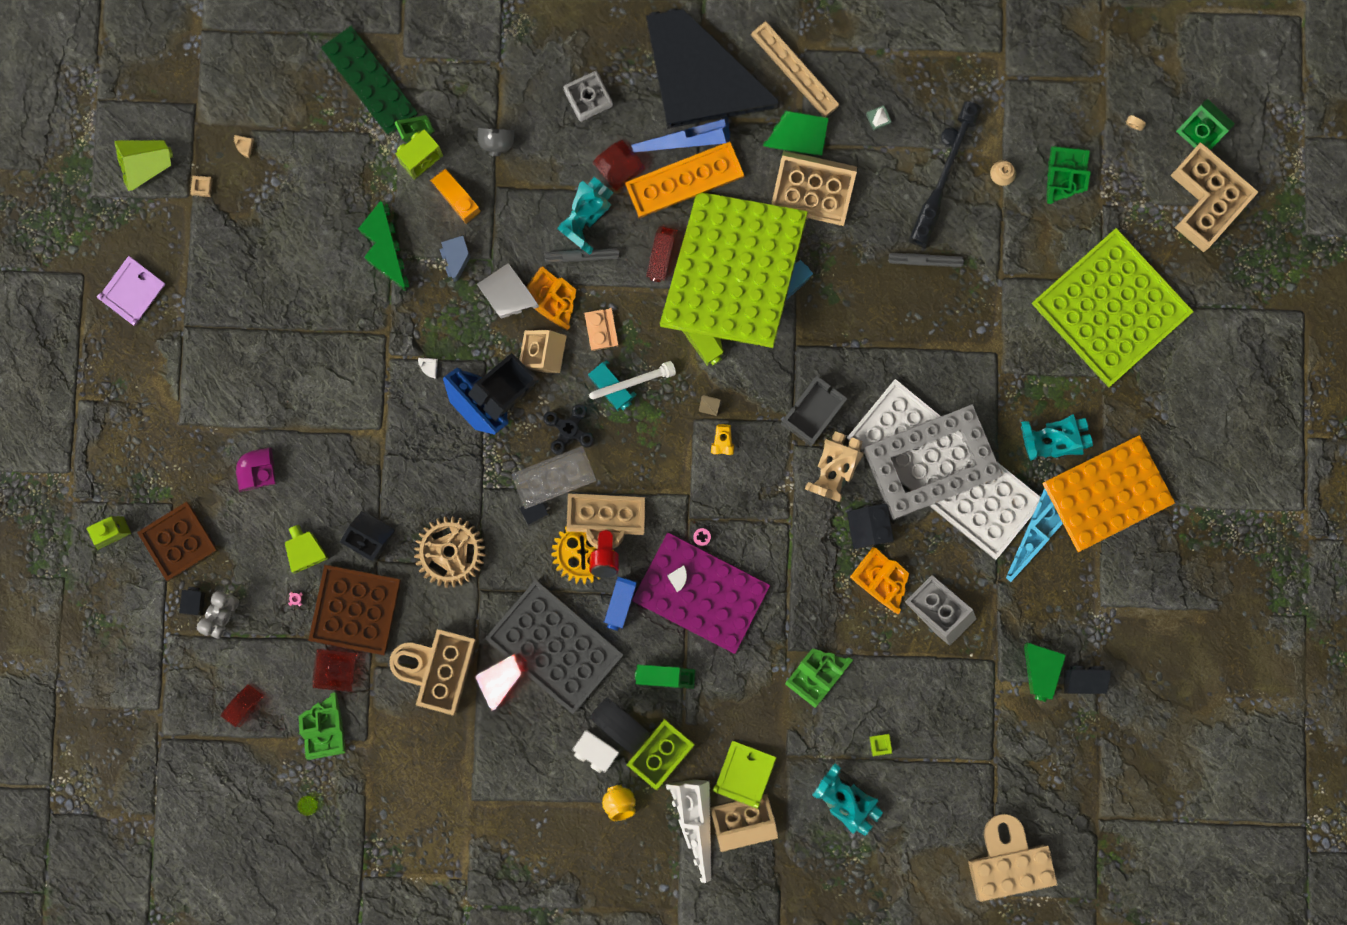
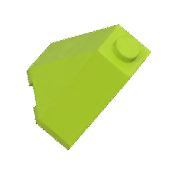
M164 140L115 141L118 162L121 166L123 180L128 191L134 190L171 166L172 150L171 147H167Z
M682 331L707 366L710 364L714 366L722 360L723 348L721 338Z

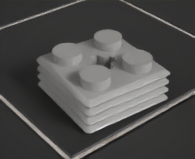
M597 71L564 85V92L580 122L613 106V101ZM585 94L592 95L591 99L585 98Z

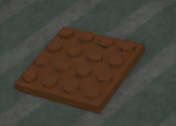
M324 565L308 641L385 656L401 580Z

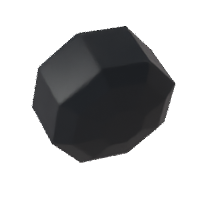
M946 128L940 135L941 143L946 147H952L958 131L954 128Z

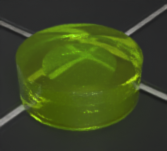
M313 796L302 797L297 804L298 811L305 816L314 814L318 808L317 800Z

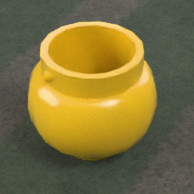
M616 785L607 790L608 792L602 799V805L611 821H621L635 814V797L630 789L623 788L622 785Z

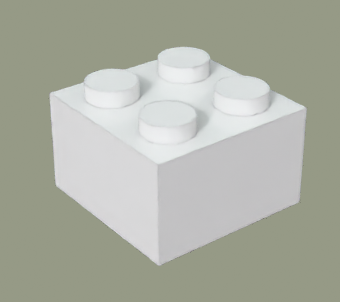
M588 730L584 732L573 749L576 752L575 757L583 762L588 760L592 763L590 767L599 773L601 771L606 772L619 753L618 750Z

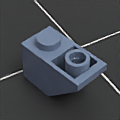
M463 236L441 242L443 248L440 249L442 259H446L448 263L445 269L448 278L452 277L454 282L458 281L470 259Z

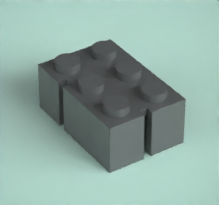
M818 376L814 378L781 422V425L810 447H812L847 400L845 396L834 388L829 394L827 391L830 385Z

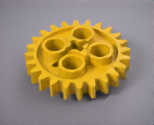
M566 526V533L559 532L561 539H554L558 545H552V549L557 551L551 553L552 557H557L553 564H559L556 571L563 570L561 577L569 575L568 581L575 578V584L579 582V579H582L584 585L586 584V579L593 583V577L596 576L590 573L587 561L590 559L591 552L598 549L587 545L586 532L566 531ZM581 536L584 538V552H588L585 554V570L582 569L581 554H578L581 549ZM569 540H575L578 543V546L576 548H570L568 547L567 542ZM571 559H576L579 565L571 567L568 562Z

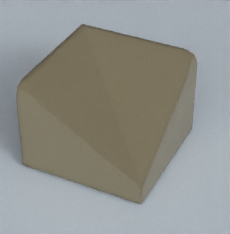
M703 395L699 412L717 416L721 400Z

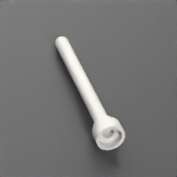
M671 361L662 363V366L657 370L593 391L589 394V397L596 399L660 376L667 378L676 374L675 367Z

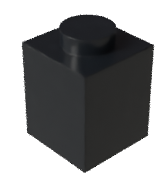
M540 497L519 508L528 526L549 517L548 511L551 510L546 500L542 501Z
M188 587V590H182L179 613L203 616L205 593L200 592V588Z

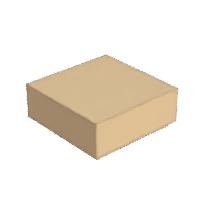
M192 176L191 195L211 197L212 177Z

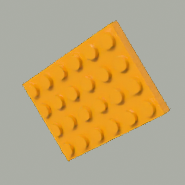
M1140 435L1042 483L1078 552L1175 504Z

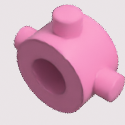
M290 592V602L288 604L290 606H301L303 594Z

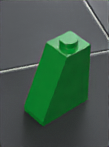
M1026 643L1024 651L1030 694L1036 695L1035 699L1039 701L1053 700L1066 655Z
M637 665L635 680L638 685L694 689L695 669Z

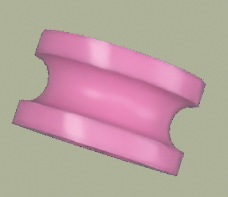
M704 528L696 530L693 536L694 542L699 546L707 545L711 539L709 531ZM703 532L704 535L708 536V539L705 538L706 542L702 543L701 540H697L696 536H699L698 533Z

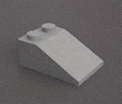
M933 575L905 601L926 625L949 646L976 620L973 609Z

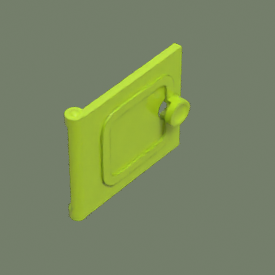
M732 741L713 792L758 809L777 757Z

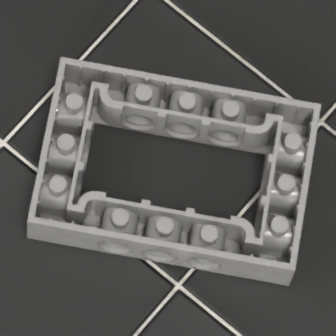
M973 404L866 446L863 449L884 502L887 504L892 521L1002 476ZM960 430L963 436L962 441L966 443L971 455L969 458L973 460L975 466L905 494L891 458L898 457L909 450H915L929 442L933 443L944 436H951Z

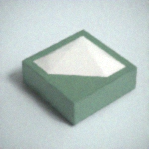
M884 105L866 113L873 131L891 124Z

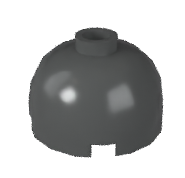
M478 128L477 140L479 146L483 150L488 151L490 156H501V153L507 152L512 148L515 140V130Z

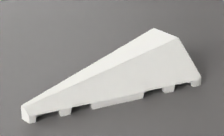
M688 780L668 783L666 788L671 790L674 799L672 804L673 807L678 809L680 815L679 823L688 848L693 850L696 858L693 860L695 866L698 865L702 875L700 880L707 883L711 881L709 781Z

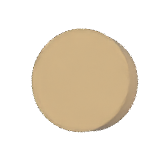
M1129 116L1126 121L1129 127L1142 131L1146 125L1143 120L1135 116Z

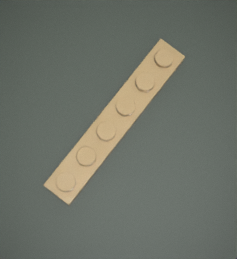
M766 21L751 33V36L823 117H827L839 107V103Z

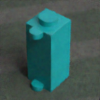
M608 360L602 362L588 374V377L598 389L619 383L617 378L606 367L609 364ZM622 389L605 395V397L617 411L621 409L624 411L632 404L630 401L637 394L635 392L629 394L626 389Z

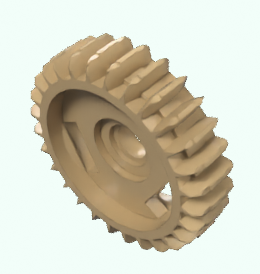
M452 516L451 522H448L447 517H444V522L442 523L439 519H436L437 525L430 522L431 528L424 527L426 533H419L422 540H416V542L420 544V547H414V550L419 551V554L414 555V558H420L416 565L423 566L419 571L427 572L424 575L425 578L432 576L431 583L437 579L438 586L442 582H444L446 588H448L449 583L456 587V582H459L462 586L463 579L470 582L468 576L476 577L473 571H480L481 569L477 565L484 564L480 557H485V554L480 553V550L485 549V546H480L479 544L484 540L483 538L477 539L480 532L473 533L475 526L468 528V521L463 525L462 518L455 522V517ZM450 528L452 533L436 540L433 539V534ZM468 544L474 545V555L471 564L466 563ZM448 546H452L455 549L452 557L444 555V549ZM434 561L448 572L445 576H442L429 567V564Z

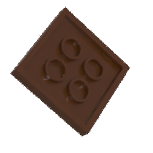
M189 502L183 503L137 532L166 581L172 580L218 551Z

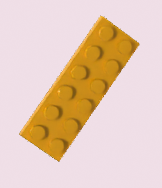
M729 141L627 181L625 185L638 217L642 218L693 198L697 194L708 192L744 177V174Z

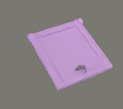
M128 256L103 292L98 294L97 298L133 326H136L165 286V283L132 257Z

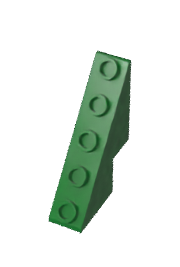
M380 201L358 228L361 234L374 243L364 258L395 284L407 291V287L410 286L407 276H403L402 269H405L402 258H398L397 251H400L398 241L393 239L392 234L395 233L393 222L389 223L388 216L391 215L388 204L384 205Z

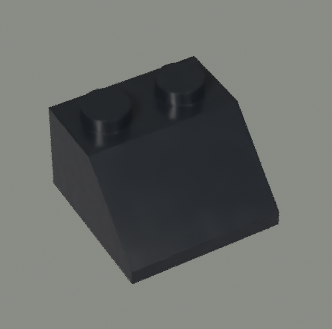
M887 504L869 506L847 512L853 550L894 542Z

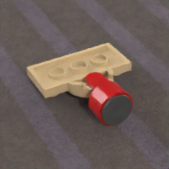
M568 493L566 531L586 532L589 543L598 549L590 554L589 571L592 575L599 578L615 576L619 572V554L612 551V549L621 544L624 534L644 535L645 497Z

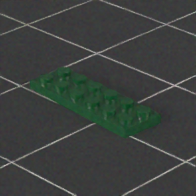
M349 26L321 47L322 51L387 136L398 130L395 125L396 121L413 118L418 115L417 111L352 26Z

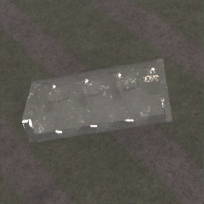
M583 446L511 474L524 509L597 481Z

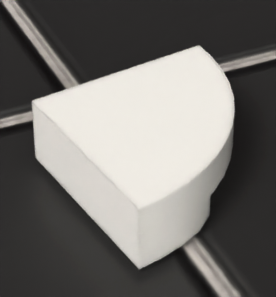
M418 358L421 370L427 376L436 379L438 359Z
M684 566L667 575L675 590L679 592L686 582L687 575Z

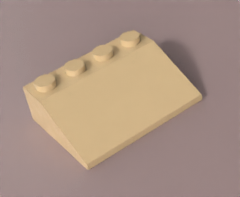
M783 150L771 205L808 211L807 218L844 226L857 166Z

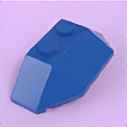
M456 368L444 376L443 381L449 402L475 430L495 435L509 424L507 412L495 421L483 410L484 405L479 406L468 395L474 384L481 379L480 376L462 371L460 368Z

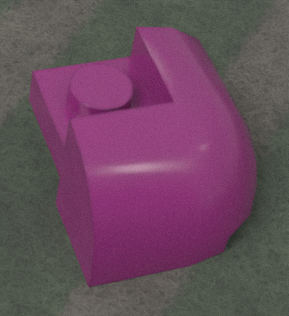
M271 447L247 452L239 458L236 465L239 492L276 484Z

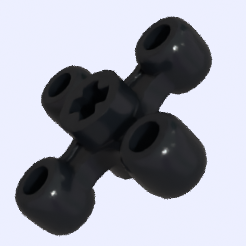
M576 404L572 409V416L567 420L560 419L553 411H548L544 414V423L549 427H556L560 432L558 439L553 441L550 446L553 454L562 455L566 450V443L571 439L578 440L585 448H590L594 445V436L589 432H582L578 428L580 420L587 416V408L583 404ZM582 409L583 413L577 414L576 411ZM553 416L554 420L549 422L548 417ZM570 425L571 428L574 427V429L571 430V434H568L567 431L564 432V430L567 429L566 426ZM586 437L591 439L589 443L584 442ZM556 445L562 446L560 450H555Z

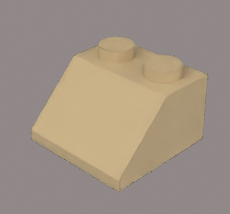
M551 330L525 331L520 361L529 370L560 373L566 335Z

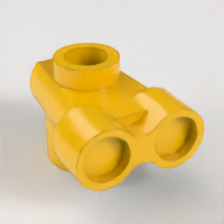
M717 425L715 441L711 444L712 454H734L731 425Z

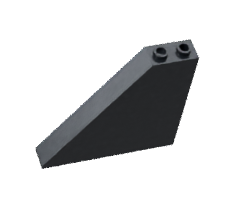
M673 8L669 9L668 12H652L646 16L667 129L778 108V99L684 9Z

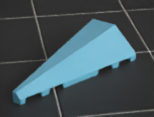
M1045 488L1006 576L1010 582L1063 524Z

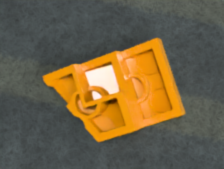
M540 267L526 286L539 305L535 310L561 328L568 330L570 328L569 322L573 311L576 289L563 278H556L544 267Z
M872 547L850 578L894 613H900L901 598L905 593V584L907 583L909 573L898 562L889 560L877 548Z

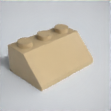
M767 794L763 795L758 809L739 801L710 808L721 852L778 838Z

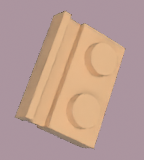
M612 308L584 313L591 351L617 347L618 341Z

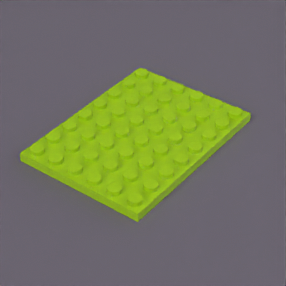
M708 193L697 194L661 317L660 327L774 348L808 211Z

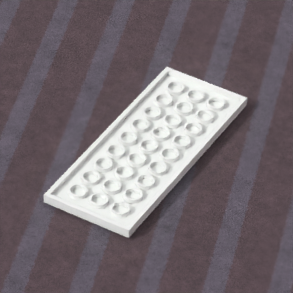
M895 379L853 429L847 439L850 441L852 437L863 441L861 451H863L866 446L941 416ZM957 431L951 436H944L933 443L929 442L915 450H909L898 457L891 458L900 482L910 491H913L975 466L973 460L969 458L971 455L966 443L962 441L963 436L961 432ZM998 462L997 464L1002 473L1000 478L930 505L932 509L995 560H997L1034 514L1041 498Z

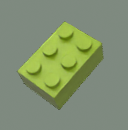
M664 719L627 763V766L657 790L694 744Z

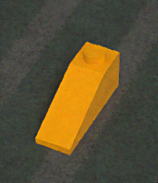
M446 169L431 179L434 186L465 224L481 213L477 204Z

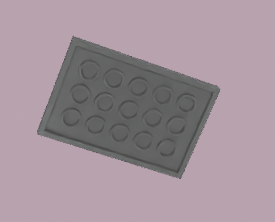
M534 580L485 638L572 714L577 711L623 656L620 651L537 580Z

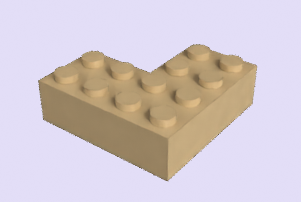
M1200 142L1171 174V177L1199 200L1175 228L1201 251L1205 252L1254 198L1258 191Z

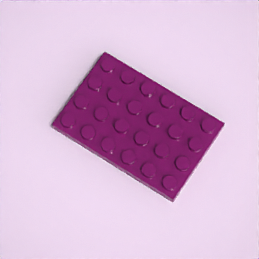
M667 532L632 601L735 654L770 585ZM684 566L687 575L686 582L683 588L677 592L667 575Z

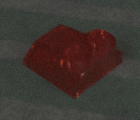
M623 140L611 145L592 162L615 192L623 187L625 182L632 180L645 170L639 157L631 151Z
M317 649L312 688L352 692L357 653Z

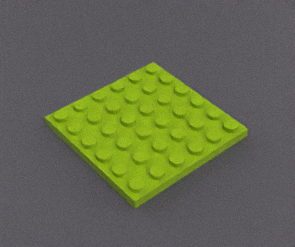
M1117 228L1031 303L1108 387L1115 383L1193 313V310Z

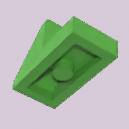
M427 115L395 122L402 140L406 143L411 141V137L418 131L421 132L425 129L429 135L434 132Z

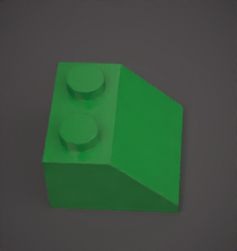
M1206 99L1182 124L1177 132L1194 148L1201 142L1211 150L1235 123L1209 99Z

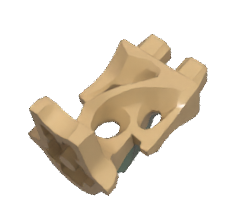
M836 431L831 441L825 439L823 454L817 466L821 468L820 478L814 484L808 482L805 490L841 502V489L846 481L850 482L853 478L854 471L864 453L860 452L863 441L851 437L848 447L843 446L846 435ZM829 456H832L833 460L828 464L827 460ZM835 471L836 477L829 479L830 472Z

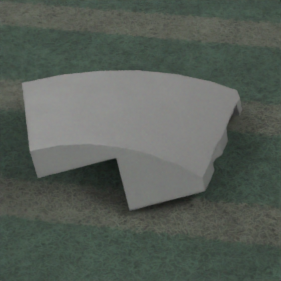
M508 263L477 284L500 318L522 313V309L533 307L535 309L539 307L531 293Z

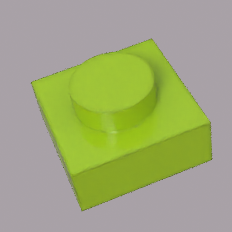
M889 734L869 737L872 756L892 753Z

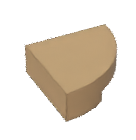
M234 135V143L238 151L243 156L250 158L254 139Z

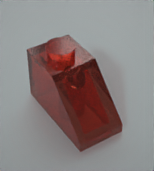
M247 684L231 700L220 716L234 727H241L264 695Z

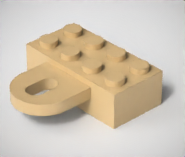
M437 629L432 648L415 643H404L396 647L390 657L391 671L398 679L421 686L416 702L417 706L456 715L477 640ZM402 655L414 657L419 662L418 667L415 669L403 667L399 664V658Z
M999 814L987 822L984 829V838L988 857L968 861L978 901L982 902L1057 885L1047 845L1043 844L1028 848L1022 824L1011 815ZM1000 823H1006L1009 829L1010 841L1006 844H1003L999 838L998 825Z

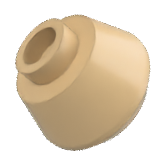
M1001 160L992 166L990 175L996 184L1006 186L1014 181L1016 169L1009 161Z

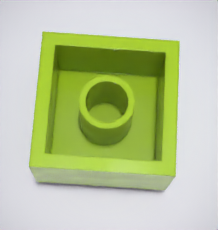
M425 129L421 132H416L411 137L412 140L407 144L403 143L400 145L395 153L399 163L414 180L443 157L439 145Z

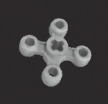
M216 591L211 598L212 604L208 607L205 618H202L197 625L198 632L217 639L223 636L226 629L225 625L230 620L231 612L235 611L239 605L237 597L222 591Z

